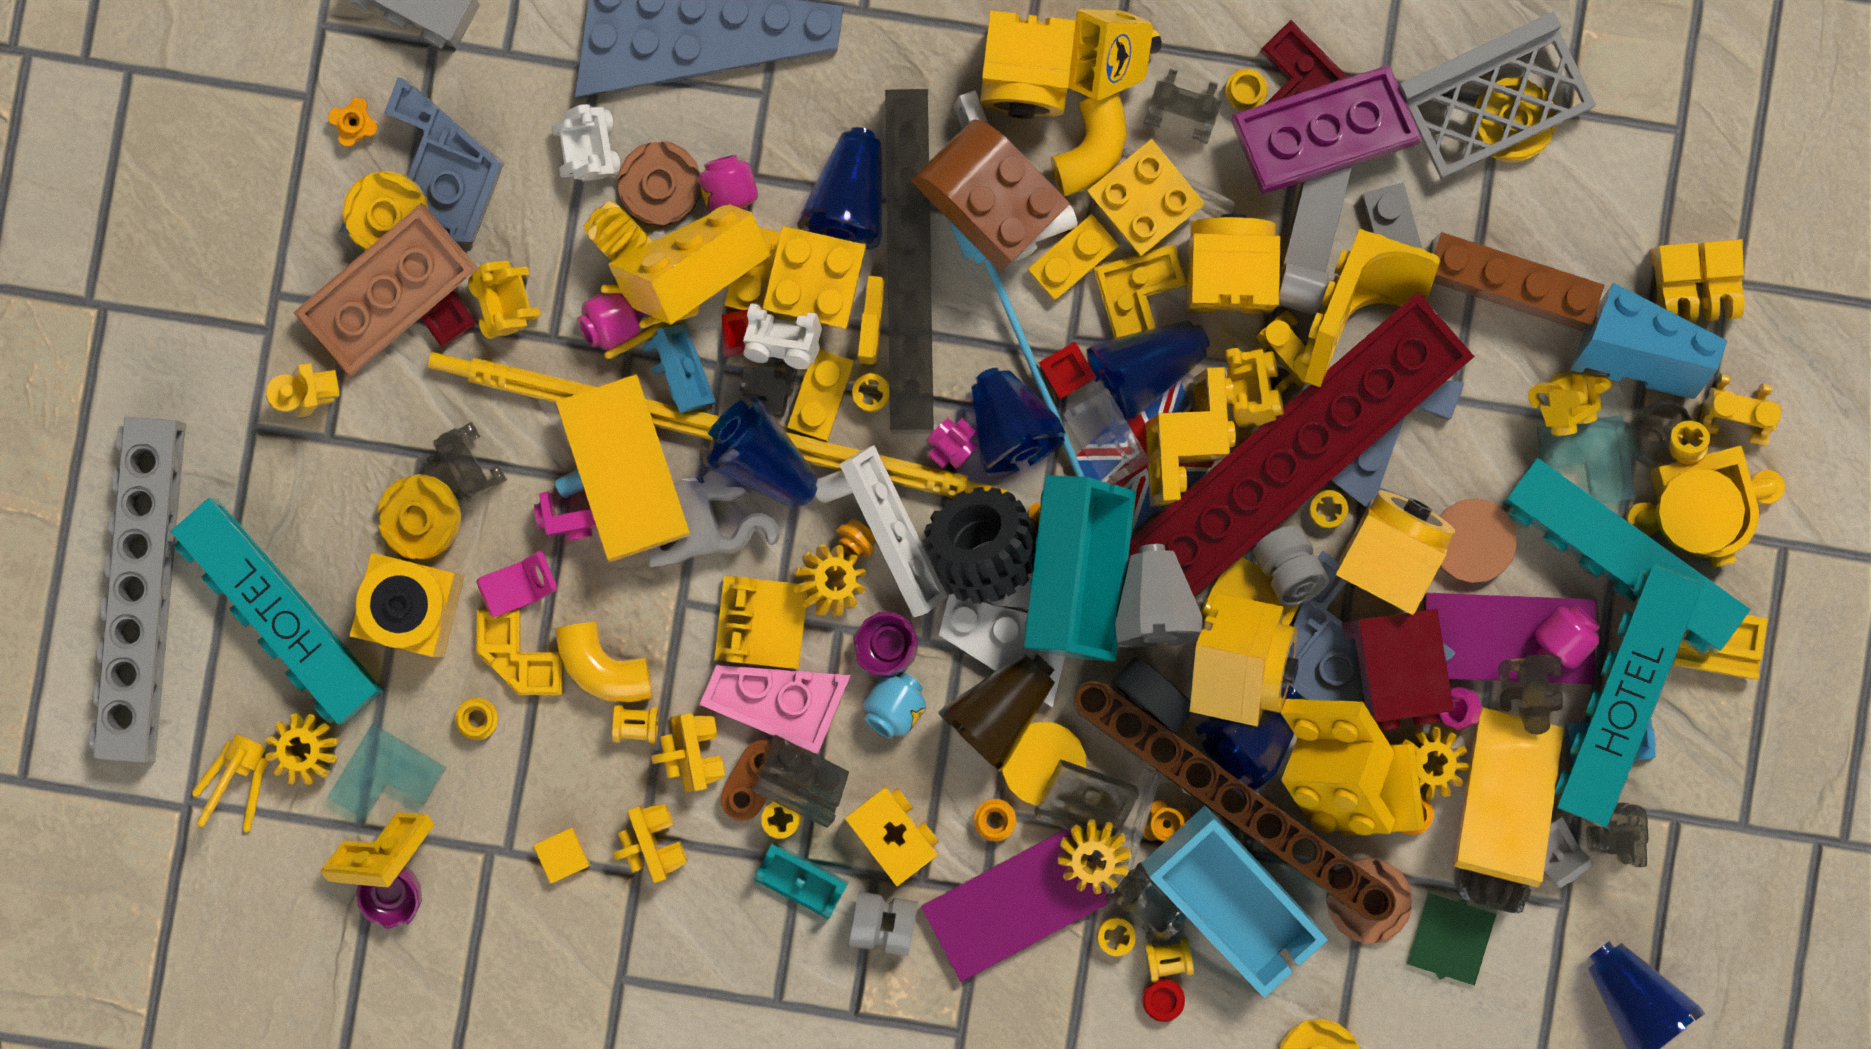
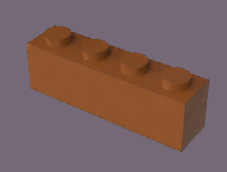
M1441 232L1433 239L1429 251L1440 258L1433 282L1435 284L1580 331L1593 324L1604 284Z

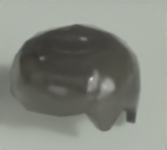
M1662 401L1642 408L1633 416L1628 426L1627 445L1630 448L1631 454L1639 463L1655 469L1678 462L1669 452L1670 436L1673 428L1678 423L1693 421L1687 409L1674 401ZM1682 438L1681 444L1684 446L1688 444V441Z

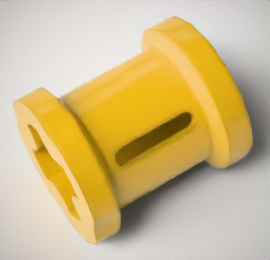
M615 705L612 724L613 742L620 743L622 739L647 740L649 745L657 744L659 707H651L649 711L628 710L624 709L623 705Z
M788 799L772 801L764 808L761 815V824L764 831L776 839H784L791 836L801 823L799 807L792 804ZM776 807H782L784 813H791L793 816V820L786 824V830H780L778 824H771L770 817L776 814Z
M1187 937L1181 938L1179 943L1154 947L1152 943L1145 944L1151 982H1157L1161 976L1184 972L1187 976L1194 975L1192 955ZM1179 957L1175 960L1160 962L1161 960Z

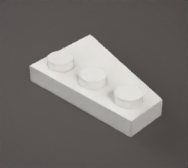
M949 594L939 636L994 671H998L1023 653L1030 659L1035 653L1039 654L1055 670L1049 676L1055 684L1044 701L1053 707L1065 656L1024 647L1025 623L1028 613L984 602L982 604H973L971 599L963 602L956 599L955 595Z

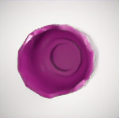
M878 612L865 619L853 638L856 653L855 661L860 667L875 676L891 677L906 671L914 662L918 652V639L915 628L909 620L895 612Z
M405 866L389 888L358 885L356 889L357 906L368 921L383 926L386 929L411 923L422 903L421 884L414 872Z

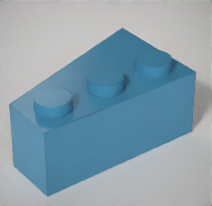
M1612 283L1599 302L1592 326L1586 328L1570 370L1583 372L1585 368L1606 372L1607 379L1620 382L1623 377L1644 381L1645 388L1695 400L1717 372L1728 341L1636 293Z

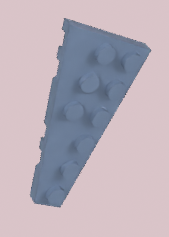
M589 0L575 98L579 100L596 94L612 91L616 93L655 83L659 85L722 73L724 70L740 67L750 68L772 61L792 60L838 51L843 6L801 0Z

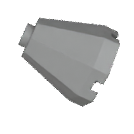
M1163 544L1139 547V553L1130 557L1115 623L1119 647L1157 648L1156 643L1168 642V646L1183 645L1198 641L1201 630L1204 629L1202 614L1174 551H1165V545Z

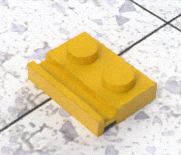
M1747 615L1723 649L1714 654L1709 650L1702 654L1682 639L1672 665L1744 679L1759 680L1760 673L1758 672L1760 661H1762L1768 618Z

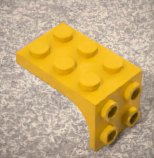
M1359 229L1351 251L1342 249L1334 272L1338 275H1335L1333 281H1329L1321 305L1323 307L1321 312L1316 313L1308 336L1310 339L1302 358V363L1309 365L1304 382L1321 387L1345 324L1356 310L1375 303H1388L1401 307L1417 292L1428 301L1440 258L1422 248L1412 247L1386 238L1381 234H1374Z

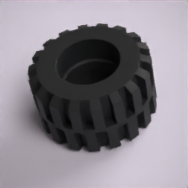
M977 487L973 489V492L967 494L964 490L957 493V498L954 500L947 499L941 504L943 508L940 511L935 510L930 516L932 523L927 524L924 533L926 538L923 539L924 547L940 583L950 595L955 594L956 599L965 602L970 598L973 604H982L984 599H989L990 603L999 601V596L1007 594L1009 597L1016 593L1015 588L1018 585L1024 586L1030 580L1028 573H1033L1036 534L1024 505L1020 500L1016 501L1012 493L1007 491L1002 494L1000 488L991 487L988 491H984L983 487ZM991 541L990 543H988L987 545H985V546H983V547H980V548H977V549H973V548H975L976 546H978V545H980V544H982V543H984V542Z

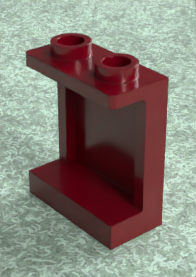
M1438 609L1417 611L1414 615L1403 613L1342 623L1344 640L1355 639L1365 706L1381 731L1400 728L1399 719L1413 717L1414 726L1440 722L1438 713L1454 711Z

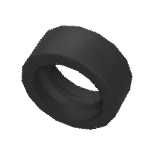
M1133 657L1113 681L1115 686L1132 702L1173 733H1176L1193 713L1190 712L1191 701L1161 674L1138 657Z

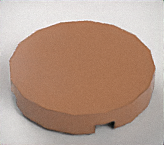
M649 142L639 145L626 156L618 173V190L621 201L634 218L648 225L667 226L680 222L693 212L701 197L698 184V176L700 174L698 165L687 150L672 142Z
M1479 498L1461 500L1444 509L1439 516L1455 529V533L1447 546L1446 557L1440 566V569L1451 575L1454 579L1466 583L1489 581L1502 574L1513 561L1517 548L1516 528L1507 512L1495 503Z
M1373 858L1353 860L1354 863L1393 891L1396 898L1394 912L1386 920L1380 922L1368 921L1358 916L1327 893L1326 905L1329 917L1338 931L1353 941L1368 944L1388 941L1401 932L1410 918L1412 909L1410 885L1401 871L1386 861ZM1345 866L1340 868L1329 884L1336 889L1345 887L1350 879L1348 869ZM1373 889L1365 894L1363 899L1365 910L1370 914H1376L1383 909L1385 898L1380 891Z

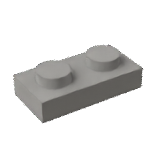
M1404 182L1365 192L1361 195L1371 233L1381 234L1400 243L1422 248Z

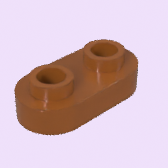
M759 740L751 743L744 750L721 794L722 808L729 817L745 821L755 817L761 811L785 764L784 754L777 744L768 740ZM764 753L769 756L771 763L768 769L760 770L756 767L755 758L758 754ZM744 791L748 793L750 803L747 807L742 808L735 804L734 796L737 792Z

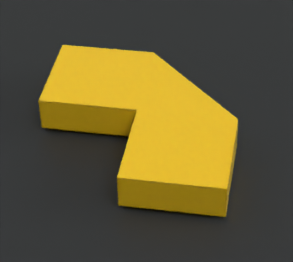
M477 610L476 653L518 695H563V661L560 653L521 652V610H513L495 618L490 616L488 610Z

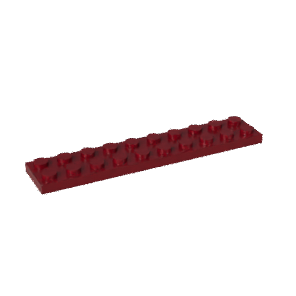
M1417 292L1327 370L1321 387L1310 384L1283 407L1284 414L1277 415L1275 421L1262 425L1183 493L1181 500L1169 505L1130 540L1127 570L1131 555L1138 554L1139 547L1149 544L1165 545V551H1174L1195 597L1475 356L1422 295Z

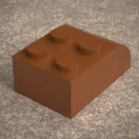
M976 119L971 120L910 180L999 272L1006 268L1070 205L1068 200L1003 134L991 125Z

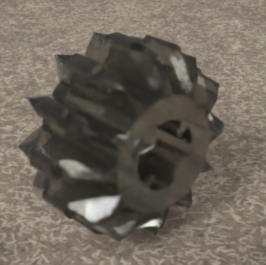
M1460 868L1456 892L1461 898L1473 903L1517 914L1523 912L1526 902L1529 901L1532 889H1530L1529 885Z

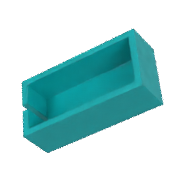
M1045 475L1044 490L1041 494L1039 530L1035 540L1034 570L1030 581L1031 594L1028 618L1025 623V648L1071 658L1116 661L1118 643L1115 623L1127 573L1136 491L1117 485H1110V483L1090 477Z

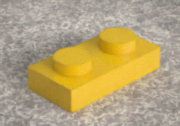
M1091 214L1034 262L1027 271L1050 298L1056 302L1091 272L1094 267L1098 266L1119 247V244Z
M819 349L814 364L810 363L806 370L787 428L828 442L855 361Z

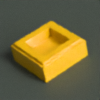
M574 827L533 845L550 884L591 866Z

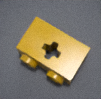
M885 786L849 813L845 819L894 884L899 886L938 856L934 846L939 843V840L925 822L917 826L908 812L913 809V806L901 790L897 788L891 792ZM888 822H891L894 826H899L902 823L906 827L902 834L905 841L900 845L896 840H891L889 843L885 840L884 836L888 832L885 825Z

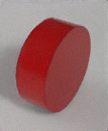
M1159 978L1157 982L1150 981L1143 990L1142 1005L1145 1012L1152 1019L1159 1022H1169L1176 1019L1182 1013L1185 1006V995L1182 988L1175 981L1169 978Z

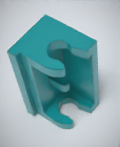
M775 842L771 844L754 877V881L828 920L849 881Z

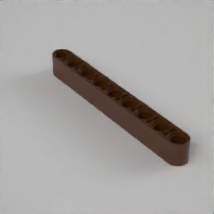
M1088 681L1077 689L1074 696V707L1083 719L1203 805H1206L1210 810L1358 916L1368 921L1380 922L1388 919L1393 914L1396 907V898L1393 891L1387 885L1106 684L1099 681ZM1097 689L1104 695L1105 706L1101 711L1096 713L1088 712L1082 707L1081 696L1086 690ZM1132 714L1139 720L1140 730L1136 736L1126 738L1117 732L1116 721L1120 715ZM1157 739H1167L1174 746L1175 754L1173 759L1167 763L1156 761L1151 754V746ZM1194 763L1204 765L1210 774L1208 783L1202 788L1191 786L1186 779L1187 769ZM1235 788L1244 796V806L1237 813L1227 812L1222 806L1221 798L1227 789ZM1266 813L1274 815L1279 822L1278 833L1270 839L1262 837L1257 830L1258 819ZM1300 839H1307L1314 846V856L1305 864L1297 862L1292 854L1294 843ZM1336 864L1344 865L1350 874L1348 884L1341 889L1333 888L1328 881V872ZM1373 889L1380 891L1385 898L1383 909L1376 914L1368 913L1363 905L1365 894Z

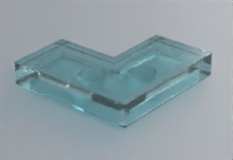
M1623 415L1597 418V421L1592 423L1577 424V432L1571 435L1551 434V427L1542 426L1536 428L1541 460L1552 468L1584 464L1589 494L1599 502L1604 504L1636 499Z
M372 724L328 795V798L362 819H367L387 784L423 805L428 800L447 767L376 724Z

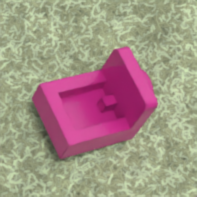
M549 492L539 493L540 503L534 504V512L538 528H545L546 535L554 537L566 534L567 541L592 537L591 529H595L597 526L591 509L556 516L552 494Z

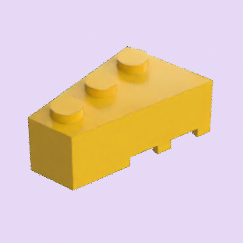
M729 204L716 208L710 214L608 265L623 296L632 308L672 325L771 256L752 212Z

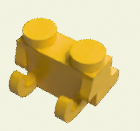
M510 261L488 262L480 265L479 269L469 277V289L479 299L483 313L479 326L485 337L494 339L524 330L527 322L542 316L540 308H530L523 284V279L531 276L528 267L511 268Z
M1288 309L1255 336L1261 344L1252 350L1263 349V351L1269 349L1270 352L1273 351L1277 360L1290 373L1274 387L1279 389L1280 393L1293 382L1299 388L1306 383L1304 380L1309 366L1302 363L1306 346L1291 330L1298 321Z
M1239 348L1226 350V360L1230 367L1226 369L1227 378L1232 380V412L1237 425L1242 428H1253L1275 421L1277 415L1284 414L1279 389L1272 390L1270 378L1278 376L1273 351L1264 353L1263 349L1241 352Z
M1562 371L1553 375L1549 383L1542 382L1531 387L1528 392V400L1533 408L1541 407L1546 427H1551V434L1557 436L1571 435L1577 432V424L1597 421V412L1601 410L1600 394L1612 387V380L1607 379V375ZM1540 393L1547 395L1548 404H1543Z
M1720 373L1715 383V388H1710L1708 399L1704 400L1699 423L1705 426L1709 433L1715 435L1719 430L1718 424L1711 423L1715 417L1759 427L1758 434L1751 432L1749 442L1763 447L1767 446L1770 433L1776 430L1777 423L1781 418V405L1773 401H1766L1767 394H1771L1772 385L1761 383L1756 398L1753 399L1736 395L1730 391H1724L1725 386L1729 385L1731 378L1729 375Z

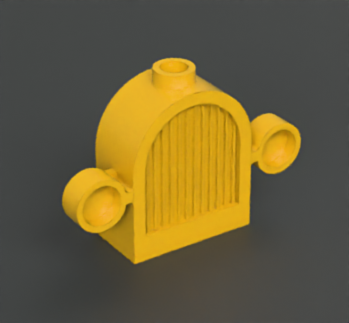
M1742 445L1707 454L1703 460L1695 464L1676 462L1650 469L1658 502L1661 491L1668 481L1679 473L1697 468L1716 470L1730 478L1741 492L1745 512L1743 526L1735 540L1722 550L1702 555L1685 552L1680 549L1693 557L1709 558L1712 568L1737 562L1735 552L1746 546L1756 532L1759 521L1758 504L1767 505L1775 503L1783 496L1785 491L1784 480L1775 471L1763 470L1754 473L1750 477ZM1642 502L1631 506L1627 510L1624 519L1647 536L1653 535L1659 530L1655 505Z

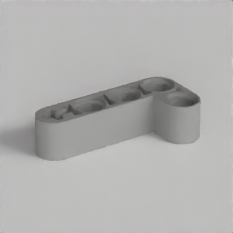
M1352 166L1301 182L1280 265L1279 307L1314 315L1319 310L1328 280L1326 269Z

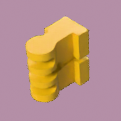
M1742 239L1704 242L1701 244L1664 245L1650 249L1651 265L1654 266L1658 306L1678 315L1677 303L1679 301L1683 318L1696 323L1700 305L1696 283H1703L1701 305L1706 321H1717L1719 319L1720 298L1723 300L1724 311L1728 320L1741 319L1743 317L1745 299L1742 287V276H1744Z

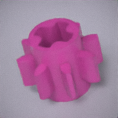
M947 417L926 439L933 447L928 456L942 469L948 463L955 469H958L979 447L971 440L977 434V431L963 418L955 424Z

